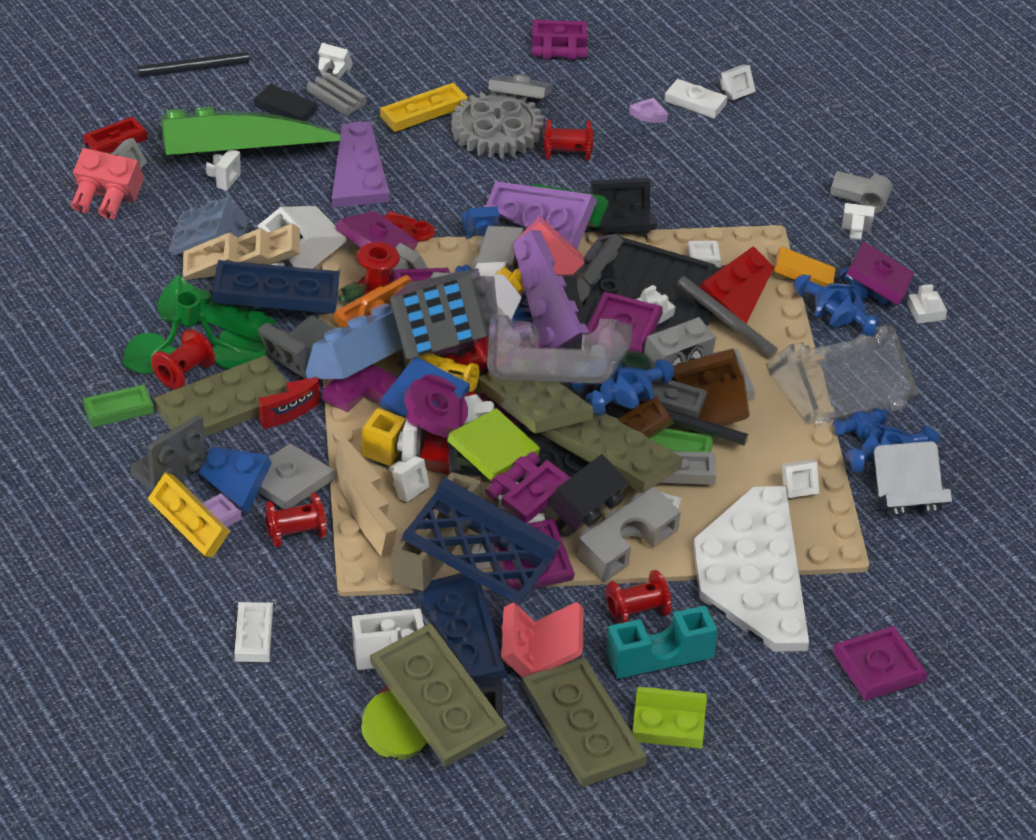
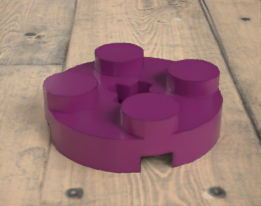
M431 374L414 380L406 390L404 397L405 406L408 410V421L415 427H422L426 431L444 438H448L450 432L460 428L466 421L468 405L464 397L459 399L454 393L456 387L451 382Z

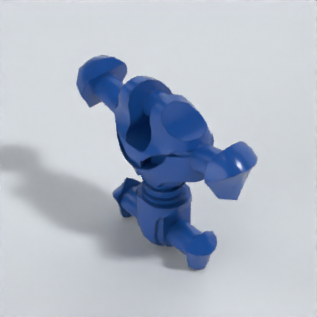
M842 268L840 270L841 281L849 282L848 284L829 283L823 287L810 281L812 275H802L795 279L794 289L800 297L804 292L816 296L815 316L820 318L825 313L833 315L829 325L834 328L856 321L862 326L861 335L873 337L876 327L880 324L878 316H868L865 314L863 301L871 296L879 301L878 305H885L889 300L848 276L846 273L849 268Z
M619 357L607 358L603 363H590L584 369V372L569 376L568 382L576 391H582V387L587 384L600 388V392L595 390L589 393L585 399V402L593 407V413L596 416L606 414L605 405L609 402L617 406L634 409L639 406L638 398H642L645 401L654 399L652 382L658 379L663 384L670 382L674 376V367L672 363L665 359L655 361L656 367L648 370L622 367Z
M877 407L873 409V412L857 411L847 420L839 421L836 419L832 423L835 434L838 437H844L845 433L853 431L861 440L865 441L861 450L849 449L845 454L853 473H863L865 463L869 461L874 463L873 449L877 446L933 441L937 444L939 440L938 433L933 428L921 426V433L909 435L902 429L882 425L888 420L887 411Z

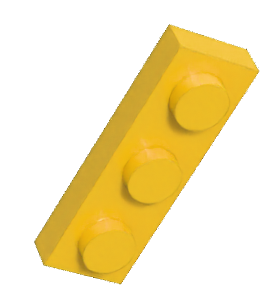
M454 83L381 107L380 117L396 132L455 111V106H461V100L468 101V97Z
M164 473L148 497V500L204 556L213 558L230 533V530L173 474Z

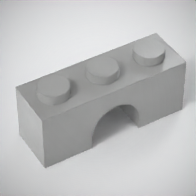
M652 487L645 493L640 492L631 499L628 505L620 510H613L603 522L596 527L587 528L580 535L577 557L599 579L605 582L629 565L631 546L624 540L625 538L631 536L643 538L654 548L678 531L681 511L655 487Z

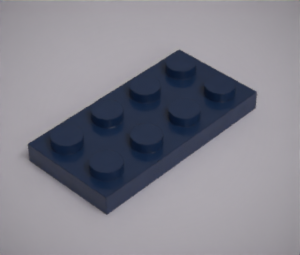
M218 260L212 292V303H221L225 306L245 305L257 309L266 307L278 308L290 312L300 310L312 311L317 314L334 313L337 307L340 271Z

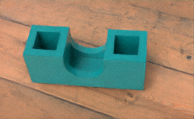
M706 605L673 612L670 626L663 632L654 635L647 634L641 619L608 626L606 656L616 679L707 660L715 656L718 630Z

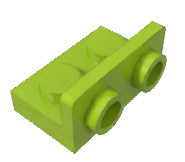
M638 687L633 723L634 737L641 743L702 749L707 695L691 691Z

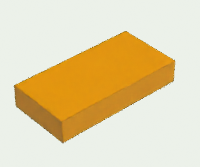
M780 246L776 253L774 272L793 280L802 275H812L810 281L824 287L826 284L834 283L835 267Z

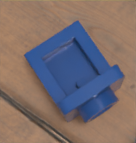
M498 206L468 208V212H463L461 219L465 238L471 239L477 235L485 237L488 226H497L500 216Z

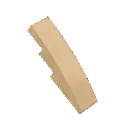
M291 223L269 233L259 228L239 237L229 232L184 251L183 278L190 280L215 277L218 260L270 265L299 255L300 228Z
M342 437L339 439L335 459L340 486L349 509L359 527L382 557L392 553L397 528L386 517L389 503L379 492L381 477L346 437Z

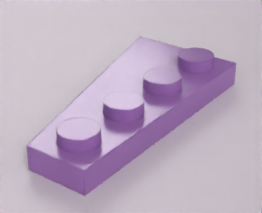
M496 181L485 207L498 206L499 217L524 229H527L540 215L575 249H578L597 199L592 194Z
M530 230L514 241L513 246L538 343L552 357L587 335L589 331L585 324H580L576 316L579 310L574 301H569L564 291L567 285L563 277L558 276L553 268L555 260L541 231Z

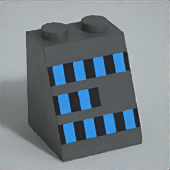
M478 268L410 282L390 297L406 359L486 337L494 329L496 324L493 308L488 306L486 299L488 293L485 278L480 276Z

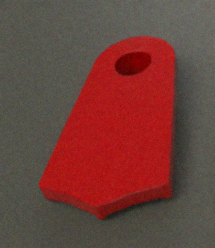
M388 211L387 214L383 215V217L417 241H425L435 235L434 226L430 225L427 221H417L412 217Z

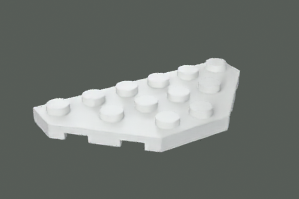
M786 486L752 487L694 538L693 550L699 599L708 606L714 604L726 613L728 620L745 632L750 630L763 639V644L774 652L808 651L809 638Z

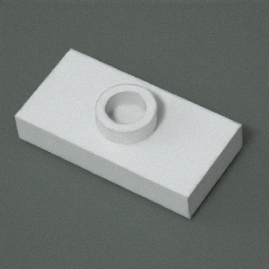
M677 79L665 93L664 101L715 119L726 106L728 96Z
M406 419L403 431H400L397 450L402 451V462L404 463L414 456L420 457L422 427L413 426L408 419Z
M238 603L235 662H270L273 603Z

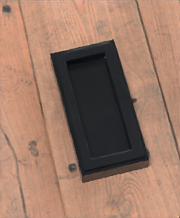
M272 84L254 98L255 107L274 115L307 121L317 112V103Z

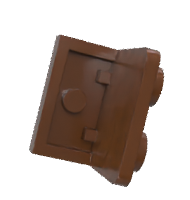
M733 348L673 365L674 376L677 382L707 391L706 401L698 419L725 426L746 420L750 416L745 374ZM688 429L689 432H691V433H700V432H697V431H693V430Z

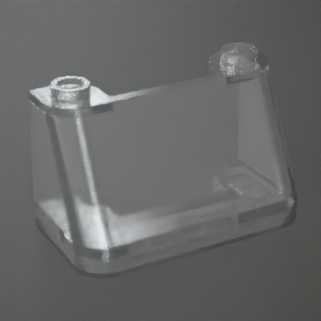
M490 314L488 370L494 377L503 380L604 384L613 377L630 349L633 326L616 319H599V326L594 332L583 334L582 349L539 347V331L532 323L514 321L509 319L507 315Z
M893 324L879 327L877 329L878 333L873 337L862 334L852 341L810 349L809 345L804 346L803 342L790 344L766 363L770 377L806 424H813L814 428L827 425L832 422V419L851 416L857 411H873L875 407L879 409L890 407L891 411L903 409L909 405L908 400L919 393Z

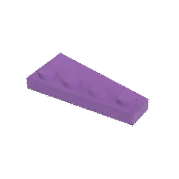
M371 122L342 124L332 193V208L390 202V192Z

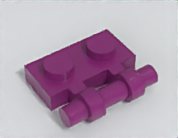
M533 20L532 56L543 57V59L551 60V57H568V60L587 58V21Z
M534 452L516 459L511 469L504 474L499 473L492 479V484L485 489V494L491 500H494L500 494L504 495L501 506L525 523H528L544 510L556 489L571 478L548 460L537 467L536 464L539 463L540 459ZM520 477L525 478L519 484L515 483Z

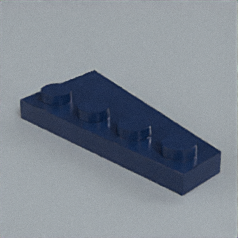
M459 573L432 580L424 591L412 588L414 596L430 621L470 676L501 675V679L507 678L480 583Z

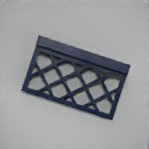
M445 477L439 483L436 493L402 536L404 541L519 606L543 573L550 569L561 542ZM433 509L449 518L435 519ZM461 526H465L479 535L465 536ZM454 527L457 536L442 537L439 528ZM420 529H431L434 538L425 539L415 532ZM491 543H495L508 551L494 552ZM469 544H483L486 553L472 554ZM460 545L464 555H453L447 551L446 546ZM520 559H524L537 568L524 569ZM512 560L515 570L501 571L498 561ZM490 562L493 572H483L476 567L475 563ZM519 579L522 589L518 592L508 586L505 580Z

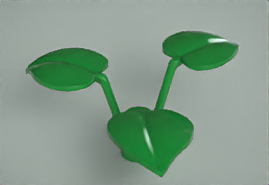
M178 274L166 286L157 304L159 316L167 322H173L168 339L165 341L161 335L156 333H142L135 336L125 348L122 363L125 367L135 372L155 374L151 364L153 354L158 351H164L168 355L176 349L170 345L174 341L178 325L192 327L198 321L201 322L211 344L215 345L213 347L215 363L221 368L228 370L267 354V351L262 343L229 330L222 331L219 339H216L207 323L206 314L200 311V296L192 290L197 288L189 284Z

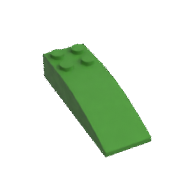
M212 106L197 107L195 108L196 113L186 114L184 109L166 110L167 115L160 116L163 150L166 155L341 141L340 134L335 130L273 114L247 111H214Z

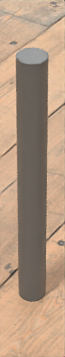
M683 276L677 283L679 288L764 354L772 358L777 353L778 348L687 277Z

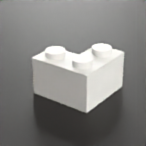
M421 608L352 616L353 647L357 670L375 669L370 662L371 654L424 627Z

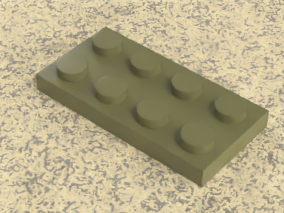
M264 355L153 398L154 408L171 430L199 415L203 418L204 437L259 416V398L286 392V383L288 382L269 358Z
M524 362L518 364L515 368L507 370L495 369L489 371L486 375L479 376L477 388L535 434L594 419L593 407L534 363Z
M593 413L594 419L540 432L543 436L590 463L603 454L629 481L628 485L642 493L679 470L683 461V457L672 452L668 447L656 443L643 433L635 431L608 414L596 416Z
M431 623L370 655L372 666L445 767L507 733V725Z
M585 657L522 678V689L581 787L646 766V754Z

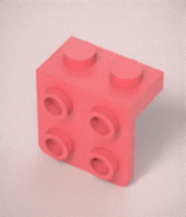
M575 602L534 621L519 605L511 603L505 606L502 623V648L500 651L502 660L523 678L547 669H553L579 657L583 652L584 608L578 602Z

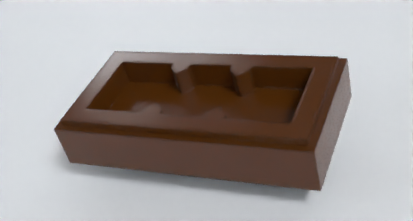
M657 395L654 396V399L642 403L618 418L620 422L635 431L643 433L649 439L674 424Z

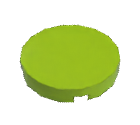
M385 691L374 696L363 710L361 717L363 723L361 725L362 735L368 745L379 755L387 758L390 756L399 757L397 760H406L417 755L426 745L427 741L391 691Z

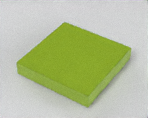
M497 408L450 432L447 440L490 481L499 473L504 474L511 469L513 462L520 456L525 457L530 452L539 455L540 447Z

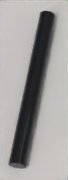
M248 52L142 65L137 66L139 77L243 64L249 63Z
M623 406V409H626V410H629V411L633 410V409H630V408H627V407ZM666 409L674 425L745 446L749 435L747 433Z

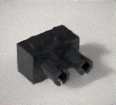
M603 454L560 485L547 503L560 516L555 523L561 536L569 537L571 533L573 534L584 525L588 528L591 527L602 517L603 514L601 512L608 507L611 511L624 500L625 496L622 493L629 484V481Z

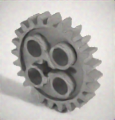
M491 91L490 96H486L483 92H480L479 98L470 95L469 101L461 100V106H455V112L452 113L451 132L454 133V140H459L460 146L467 145V151L469 152L477 149V155L479 156L484 152H488L489 158H492L494 153H498L501 158H504L505 153L515 157V151L518 150L524 154L526 153V147L533 149L534 142H540V136L543 135V116H541L540 109H535L534 102L527 103L526 97L518 100L515 94L509 97L506 96V93L496 95L494 91Z

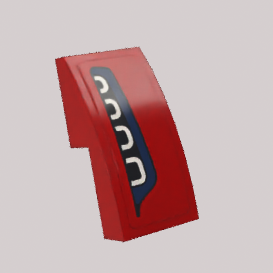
M313 377L286 383V392L260 397L259 419L262 428L267 429L287 423L315 408L319 404L318 378Z

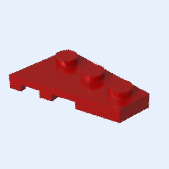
M752 246L705 280L699 288L747 324L774 266Z

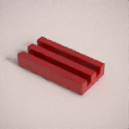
M133 116L84 134L83 143L86 146L88 145L90 150L110 154L124 140L134 138L135 142L139 143L147 140L148 134L146 129Z

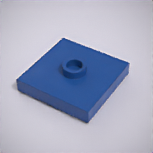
M414 357L381 398L380 407L407 419L408 410L404 401L405 392L414 380L421 379L424 375H437L451 382L456 387L454 393L459 399L465 397L469 392L470 384L418 357Z

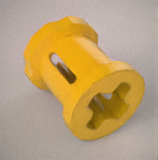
M445 358L441 363L440 369L469 383V392L474 391L479 380V366L477 364H458L449 358Z

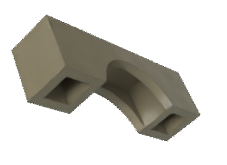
M451 472L447 479L482 498L481 480ZM433 509L435 519L449 518ZM461 526L465 535L469 528ZM454 527L439 528L442 537L457 536ZM424 529L420 534L425 539L434 538L431 529ZM401 538L392 550L393 582L424 591L444 563ZM446 546L447 551L452 553L456 546Z

